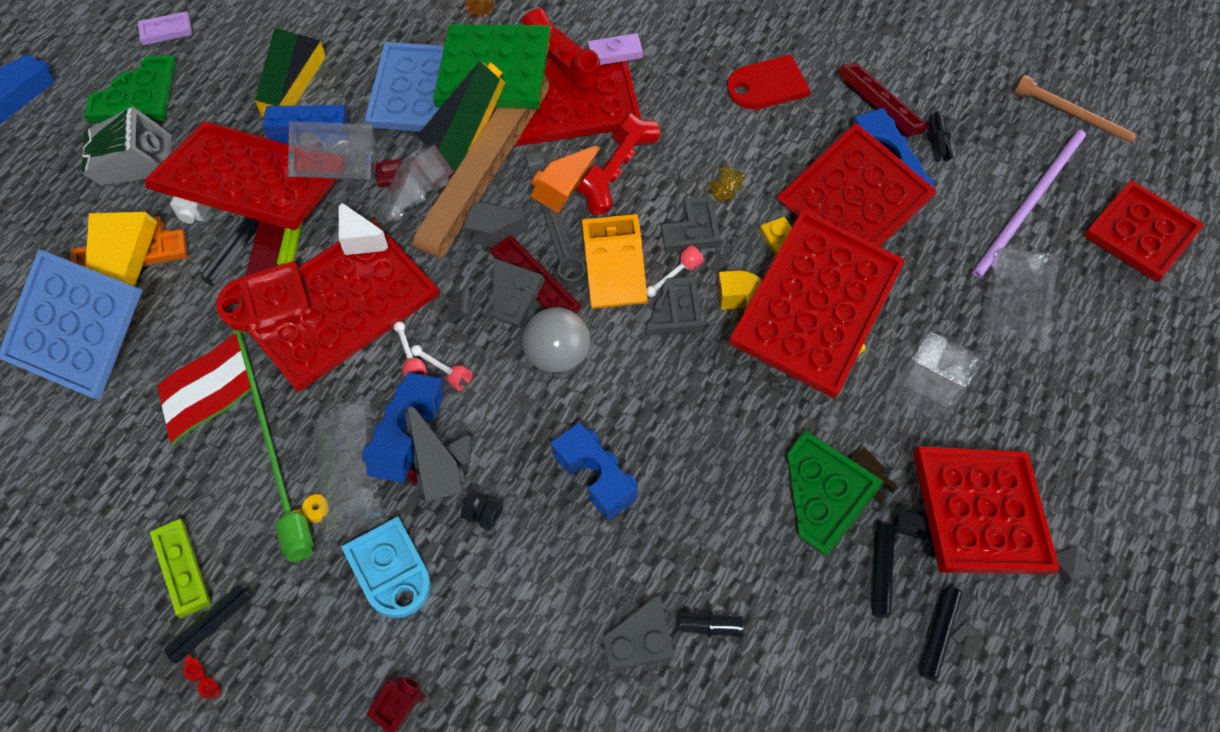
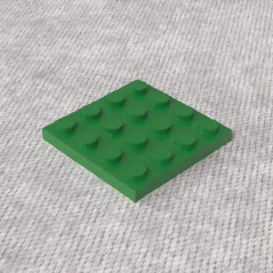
M449 24L433 95L434 106L441 107L477 63L482 61L486 65L490 62L503 72L500 77L506 82L494 108L540 109L551 37L550 25Z

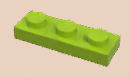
M178 519L150 531L176 616L181 619L210 606L211 602L184 522Z

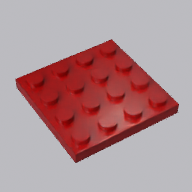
M855 123L777 196V200L796 218H798L802 209H805L881 247L936 195V189L859 124Z
M918 447L913 451L939 573L1054 574L1060 571L1028 452Z

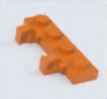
M160 216L153 217L157 221V225L142 266L188 258L187 237L184 230H165V224L160 220ZM87 246L70 249L71 261L86 266Z

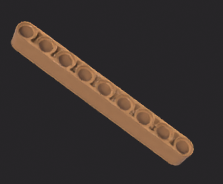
M546 76L544 77L541 102L545 98L550 84V80ZM497 108L418 228L413 241L415 249L438 258L445 256L464 226L473 202L480 201L537 109Z

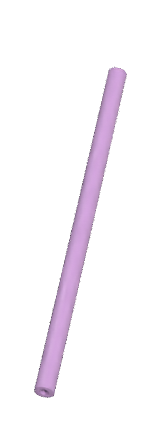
M1077 130L973 269V275L980 279L983 277L1086 136L1083 130Z

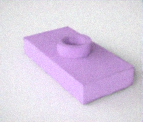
M188 12L138 21L139 37L142 45L192 35Z
M638 33L588 41V49L598 54L600 65L643 58V50Z

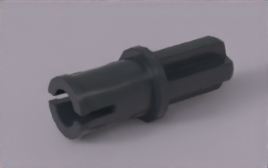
M936 111L928 117L931 129L930 142L933 143L937 162L941 161V156L943 161H950L953 159L950 146L951 133L947 130L945 117L942 112Z
M710 611L709 614L680 612L677 616V631L708 634V638H712V635L737 636L741 638L743 616L713 615V611Z

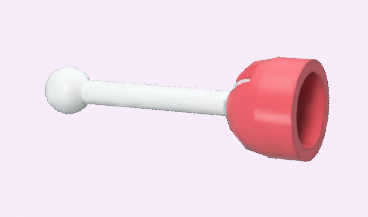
M689 245L684 249L680 256L681 264L657 284L647 287V296L654 297L657 294V290L665 284L666 280L673 278L683 268L693 270L703 264L704 258L700 251L693 245Z
M400 321L396 322L394 330L399 333L407 357L402 366L404 378L407 372L414 374L419 372L420 375L427 376L428 372L425 364L420 359L412 356L404 333L405 324Z
M414 345L411 348L413 356H420L446 372L448 383L456 390L462 391L465 387L459 385L461 378L467 383L472 379V371L466 367L455 365L449 368L423 352L421 346Z

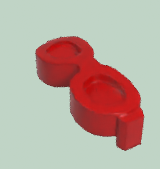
M190 655L184 659L186 664L183 668V673L191 682L200 681L197 687L198 693L206 699L217 698L221 695L220 687L213 679L205 676V670L200 662Z

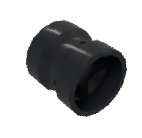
M473 490L467 496L460 516L468 522L476 521L481 528L491 531L502 513L503 503L496 499H485L483 493Z

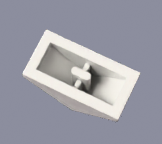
M342 203L339 206V241L345 255L385 251L388 248L384 232L345 204Z

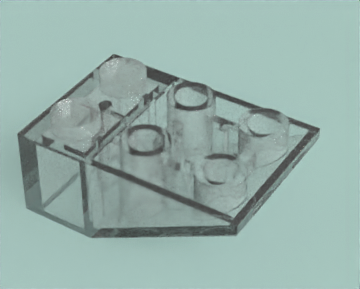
M422 145L401 161L376 213L378 220L385 222L399 220L406 214L405 208L411 204L417 206L428 198L426 194L433 188L438 190L450 181L448 176L454 172L435 145Z

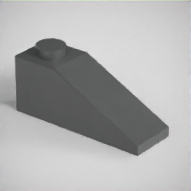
M412 406L403 407L408 436L413 438V463L420 498L424 501H430L462 493L461 485L465 484L462 467H457V462L417 410Z

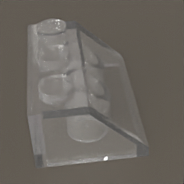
M289 121L288 177L372 180L376 149L375 128L373 125Z

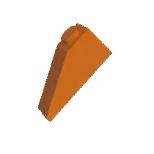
M593 146L550 162L544 172L539 170L533 178L531 184L535 187L530 197L559 214L578 183L592 165L600 148Z

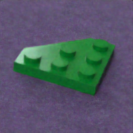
M147 56L140 61V67L131 73L126 70L110 81L112 84L101 93L96 90L89 95L84 112V118L87 123L103 122L132 106L152 121H165L177 63L174 56Z
M805 431L787 453L799 536L803 542L827 558L883 486V480L808 431Z

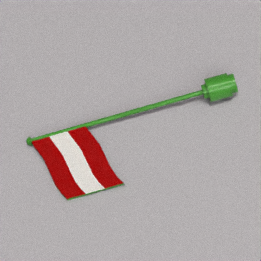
M233 330V335L211 352L176 370L157 386L170 444L173 446L189 431L226 411L252 391L285 513L275 523L280 549L288 561H301L312 554L311 548L314 545L305 515L291 512L244 343L242 333L245 332Z

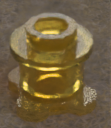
M723 165L720 168L722 174L711 183L710 187L713 196L717 200L729 202L734 199L736 190L741 191L743 189L742 182L745 180V176L742 172H737L728 165Z

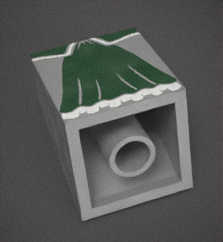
M132 106L84 131L81 173L99 185L145 179L171 154V134Z

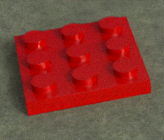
M1130 180L1091 225L1084 237L1158 283L1205 224Z

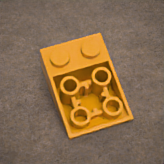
M638 214L582 219L591 309L648 303Z

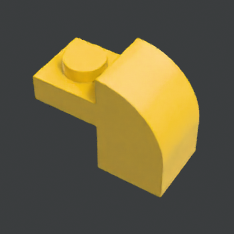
M746 271L719 272L717 287L721 310L744 308L745 312L762 280L755 274Z

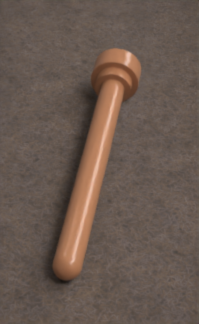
M1027 75L1022 77L1014 94L1022 98L1024 96L1029 98L1033 96L1127 142H1133L1136 139L1134 132L1037 87L1038 83L1033 82L1034 79Z

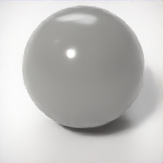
M560 307L547 308L536 313L528 321L522 334V349L525 357L535 367L548 372H563L576 367L585 359L591 345L590 333L583 319L573 311Z

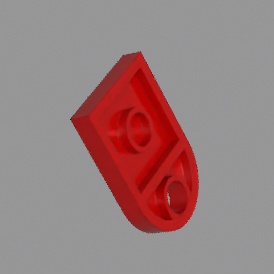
M791 54L738 68L730 75L727 85L729 98L736 105L751 110L808 97L811 92ZM738 87H743L747 89L748 92L740 94L737 93L734 89Z
M295 261L231 281L221 290L216 301L217 312L224 324L233 330L242 332L256 330L311 312ZM230 305H240L235 312H226V309Z

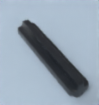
M246 217L204 270L201 278L206 284L214 286L257 231L258 223L255 219Z
M886 524L879 525L876 530L872 615L878 618H888L891 614L895 528L892 525Z
M241 584L237 585L164 649L165 655L175 664L180 662L251 599V594Z
M947 586L943 590L919 671L921 677L931 681H936L939 677L963 595L960 589L952 586Z

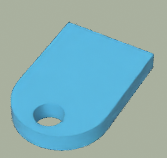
M399 517L341 546L367 600L376 612L389 618H402L415 613L423 606L430 592V577ZM403 591H410L414 595L411 604L405 607L398 606L396 604L398 594Z

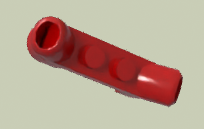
M536 8L522 17L521 22L523 25H550L551 37L548 57L566 71V77L569 82L578 88H587L596 83V70L600 66V58L595 51L580 48L550 23L542 8Z
M630 112L611 136L612 139L619 143L602 169L594 164L575 188L578 193L585 197L589 213L600 215L611 210L613 200L609 181L613 183L623 171L619 168L622 162L627 164L635 153L632 149L633 146L653 145L660 137V127L655 120H640Z

